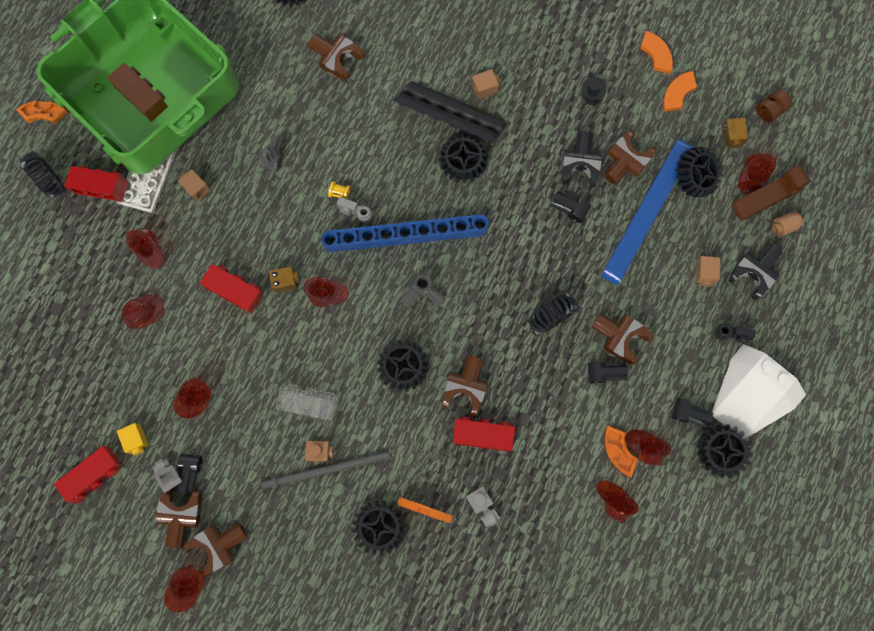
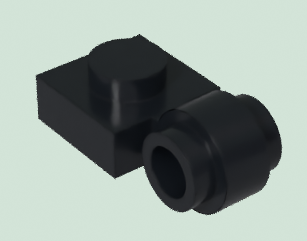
M720 324L714 331L716 338L719 340H726L731 337L736 338V341L741 343H747L755 338L756 333L754 329L738 326L734 328L727 324Z

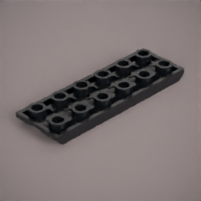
M414 81L407 83L393 100L402 106L416 110L418 113L426 114L437 121L445 122L451 127L459 128L470 135L483 138L487 142L495 143L506 127L504 119Z

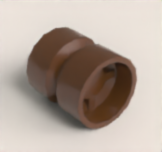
M776 89L756 105V112L764 122L772 123L792 107V99L783 89Z

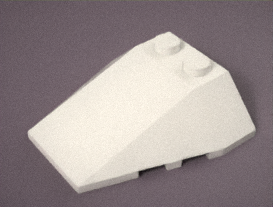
M743 344L729 362L728 370L724 376L723 384L712 412H714V418L724 427L726 424H730L731 429L735 426L738 427L737 434L740 431H744L745 434L742 437L744 439L794 410L806 394L798 379L766 353Z

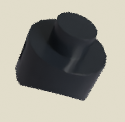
M597 77L586 79L581 87L583 100L589 105L599 104L603 100L606 92L604 81Z

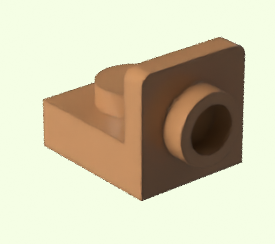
M306 441L305 461L329 462L330 458H333L334 446H331V442Z

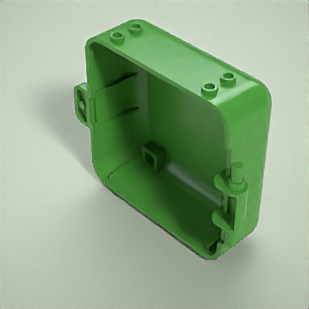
M84 0L60 21L62 24L58 26L59 29L50 36L55 43L69 33L73 37L55 52L51 51L40 61L37 67V76L46 87L44 91L60 108L65 106L104 145L102 149L118 165L122 163L129 171L135 174L150 173L236 96L239 89V81L232 68L233 63L219 43L214 44L177 11L168 0H114L104 10L100 7L105 0ZM122 63H125L130 68L132 66L135 67L141 74L139 76L141 79H148L153 85L152 89L154 91L158 89L166 97L164 101L168 108L152 122L116 90L107 79Z

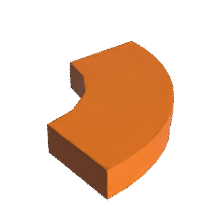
M645 31L640 49L647 52L651 57L653 70L671 74L673 60L668 46L657 35Z
M693 71L678 76L669 85L663 99L664 112L682 109L684 96L696 90L697 85Z
M32 101L16 109L29 124L40 119L49 120L55 124L68 114L63 107L60 108L51 101Z
M607 425L604 442L608 457L620 472L632 477L638 458L627 449L625 442L626 432Z
M399 497L397 503L399 506L447 523H451L453 518L452 515Z

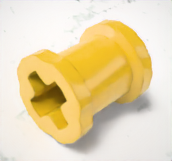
M332 181L328 197H342L348 200L351 186L338 185Z

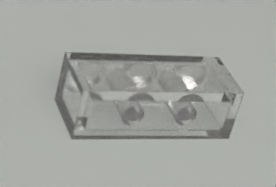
M287 384L286 387L280 386L275 409L281 412L335 423L340 399L336 397L335 393L324 392V394H319L317 390L312 388H306L304 391L299 390L296 385Z

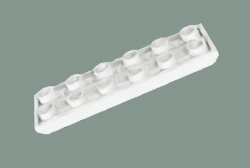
M177 150L150 173L135 174L129 171L126 178L129 183L123 200L117 203L153 213Z

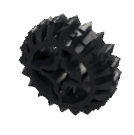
M461 134L460 138L454 135V141L448 138L447 144L442 145L443 150L439 151L441 156L439 157L440 169H445L444 175L450 174V180L456 177L457 183L460 179H463V183H466L467 178L473 182L474 176L479 179L480 173L485 172L484 167L488 166L486 161L488 160L487 148H482L483 142L477 143V137L472 140L470 134L467 138H464L463 134ZM466 147L472 149L474 152L468 151ZM457 148H460L458 152L450 155L452 151H454ZM462 152H464V157L466 159L465 164H463V160L461 158ZM477 162L474 167L467 169L468 165ZM451 163L460 166L461 170L452 166Z
M692 147L679 156L680 161L676 162L678 168L675 169L678 175L675 178L679 179L677 185L682 186L681 191L685 192L688 196L699 198L712 194L718 188L717 184L721 182L719 176L722 175L719 169L722 166L718 165L720 159L716 158V153H712V150L706 149V147Z
M31 151L26 153L20 159L21 167L48 198L58 197L65 191V187L57 174L37 152Z
M565 293L536 310L529 317L528 323L536 334H542L570 318L578 310L579 306L571 294Z
M398 340V346L395 347L392 342L390 343L391 350L387 347L384 348V351L387 353L386 355L383 353L379 354L384 360L377 361L378 365L383 366L377 368V371L380 373L384 372L379 377L381 380L387 378L384 381V385L387 386L391 383V390L397 385L398 392L402 391V386H405V391L409 392V385L415 390L416 385L414 383L417 382L419 385H422L423 383L419 378H427V375L422 372L429 371L428 367L423 366L429 364V360L424 359L427 356L426 352L419 354L422 351L421 346L415 350V342L409 346L408 340H405L404 345ZM398 352H407L401 358L392 357ZM412 354L419 361L418 370L410 364ZM407 361L406 365L409 368H403L400 371V366L398 364H403ZM388 362L396 367L394 378L388 373ZM404 374L415 375L409 380L399 381Z
M718 424L717 430L712 426L710 427L711 433L708 431L703 432L707 438H699V441L704 444L697 445L698 449H702V453H697V456H704L700 464L708 463L705 466L706 471L712 469L711 475L713 476L719 472V478H724L725 473L727 478H732V472L739 476V469L746 471V467L743 464L750 465L751 462L746 458L753 457L752 453H747V449H752L753 447L752 445H746L750 441L749 438L742 439L745 434L744 431H740L737 434L738 427L735 426L731 429L730 424H726L723 428L722 424ZM723 434V439H721L718 446H710L717 436ZM730 436L737 442L739 450L732 447ZM725 448L726 450L732 451L733 453H728L724 456L723 452L717 451L716 449ZM710 452H713L718 456V462H720V466L714 463L710 456ZM732 456H739L732 466L726 468V464L729 463V459Z
M375 500V507H372V504L368 502V510L364 507L360 508L364 513L363 515L356 513L355 516L360 521H353L352 524L358 525V529H352V533L359 532V536H356L354 540H362L358 545L359 548L367 545L364 552L368 553L370 548H372V555L375 556L377 550H379L380 556H383L385 548L389 554L392 553L391 545L395 549L399 548L395 542L396 540L401 543L404 541L399 537V534L406 535V531H400V529L407 525L406 523L400 524L399 520L405 517L404 515L397 517L396 514L400 512V509L397 508L393 512V503L386 508L387 501H383L382 506H379V501ZM375 511H380L375 522H364L368 515ZM386 512L393 517L396 528L386 525ZM381 521L383 523L382 526H385L389 531H380V534L376 533L377 530H374L369 525L375 526ZM363 528L370 529L373 532V544L365 537ZM384 533L394 534V537L387 544L379 545Z

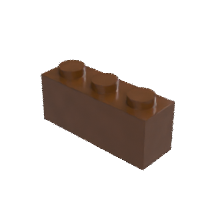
M122 63L107 79L116 90L152 122L168 108L164 101L166 97L158 89L154 91L152 89L153 85L148 79H141L139 77L141 74L135 67L132 66L130 68L125 63Z

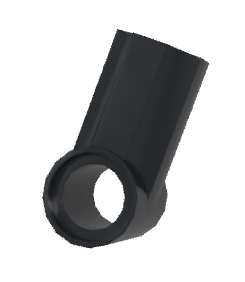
M560 191L556 193L551 203L552 207L568 214L570 219H576L578 223H583L591 208V204L581 198H572Z
M588 363L589 383L627 380L628 369L626 363Z
M676 398L671 418L708 429L713 421L714 412L694 406L688 400Z
M186 453L180 454L177 469L182 482L176 485L175 492L193 493L197 473L201 470L202 456Z

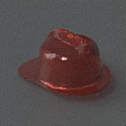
M757 153L749 156L744 162V170L738 181L739 189L745 194H751L762 188L776 168L777 162L775 157L767 153Z
M144 228L127 233L126 243L141 262L153 269L161 267L164 257L158 247L159 239L157 235L151 230Z
M321 277L308 279L303 287L310 302L317 307L341 304L349 296L348 288L345 285Z
M151 294L128 301L121 314L126 326L131 329H139L161 320L165 315L163 299L158 295Z
M201 376L186 380L179 389L173 403L174 411L178 416L190 419L201 415L211 397V390L201 379Z
M630 430L625 435L626 444L638 453V458L645 464L661 466L664 457H667L672 451L671 445L668 442L643 430Z
M607 480L600 481L597 484V492L605 502V513L612 519L623 524L630 515H634L639 511L638 504L620 486Z
M190 564L188 567H181L176 570L164 595V602L167 608L174 612H183L190 609L197 601L203 587V575Z

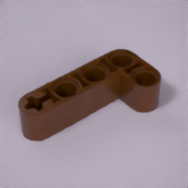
M798 165L789 170L782 178L737 200L731 207L742 222L760 213L761 209L765 210L777 204V201L781 202L791 197L793 193L800 192L811 182V179L803 167Z

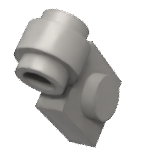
M339 197L337 205L341 213L348 216L357 214L359 221L364 223L371 220L372 212L369 207L358 206L356 202Z
M160 459L155 462L152 468L156 473L155 478L164 493L182 482L173 465H170L167 459Z
M484 487L466 496L476 514L483 511V515L480 518L486 527L489 525L492 527L498 523L497 520L500 518L495 509H488L489 506L493 505V502Z

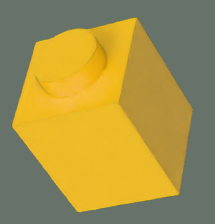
M133 423L117 431L125 453L132 454L133 456L143 453L144 448L149 446L140 424Z

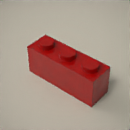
M81 165L80 167L71 166L64 187L75 194L122 202L129 182L119 172L111 171L109 173L99 168L91 170Z
M211 264L200 284L207 290L252 314L263 297L260 291L261 288L252 282L250 285L245 283V279L238 274H234V276L229 274V270L221 265L216 267Z
M460 416V419H456L453 444L512 452L515 427L511 426L509 422H499L498 425L491 424V420L480 419L479 422L472 421L471 417Z
M102 446L55 482L54 485L67 503L78 504L86 499L88 492L100 488L103 485L102 481L115 476L119 472L118 469L123 465L110 447Z

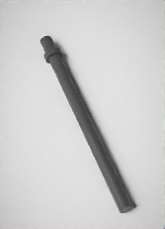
M385 451L278 478L274 476L270 480L261 481L262 489L270 487L279 488V485L390 459L389 452Z

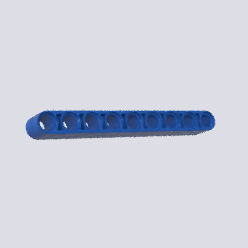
M678 138L602 273V278L618 286L677 180L675 177L678 175V172L675 169L678 168L676 162L680 161L679 156L694 146Z
M471 215L330 230L323 233L321 241L327 251L338 252L478 237L487 233L489 221L484 215ZM477 223H483L485 227L479 229L475 225ZM464 225L466 229L460 231L457 229V226ZM440 227H446L448 229L444 233L438 231ZM421 229L429 230L425 235L419 233ZM403 231H409L410 235L404 237L401 236V233ZM384 233L392 234L391 237L387 239L382 237ZM366 235L373 236L369 241L363 239ZM347 237H354L352 242H345ZM335 239L333 244H326L327 240Z

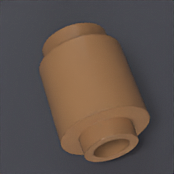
M790 212L774 219L772 229L775 234L785 236L798 230L803 225V219L798 212Z

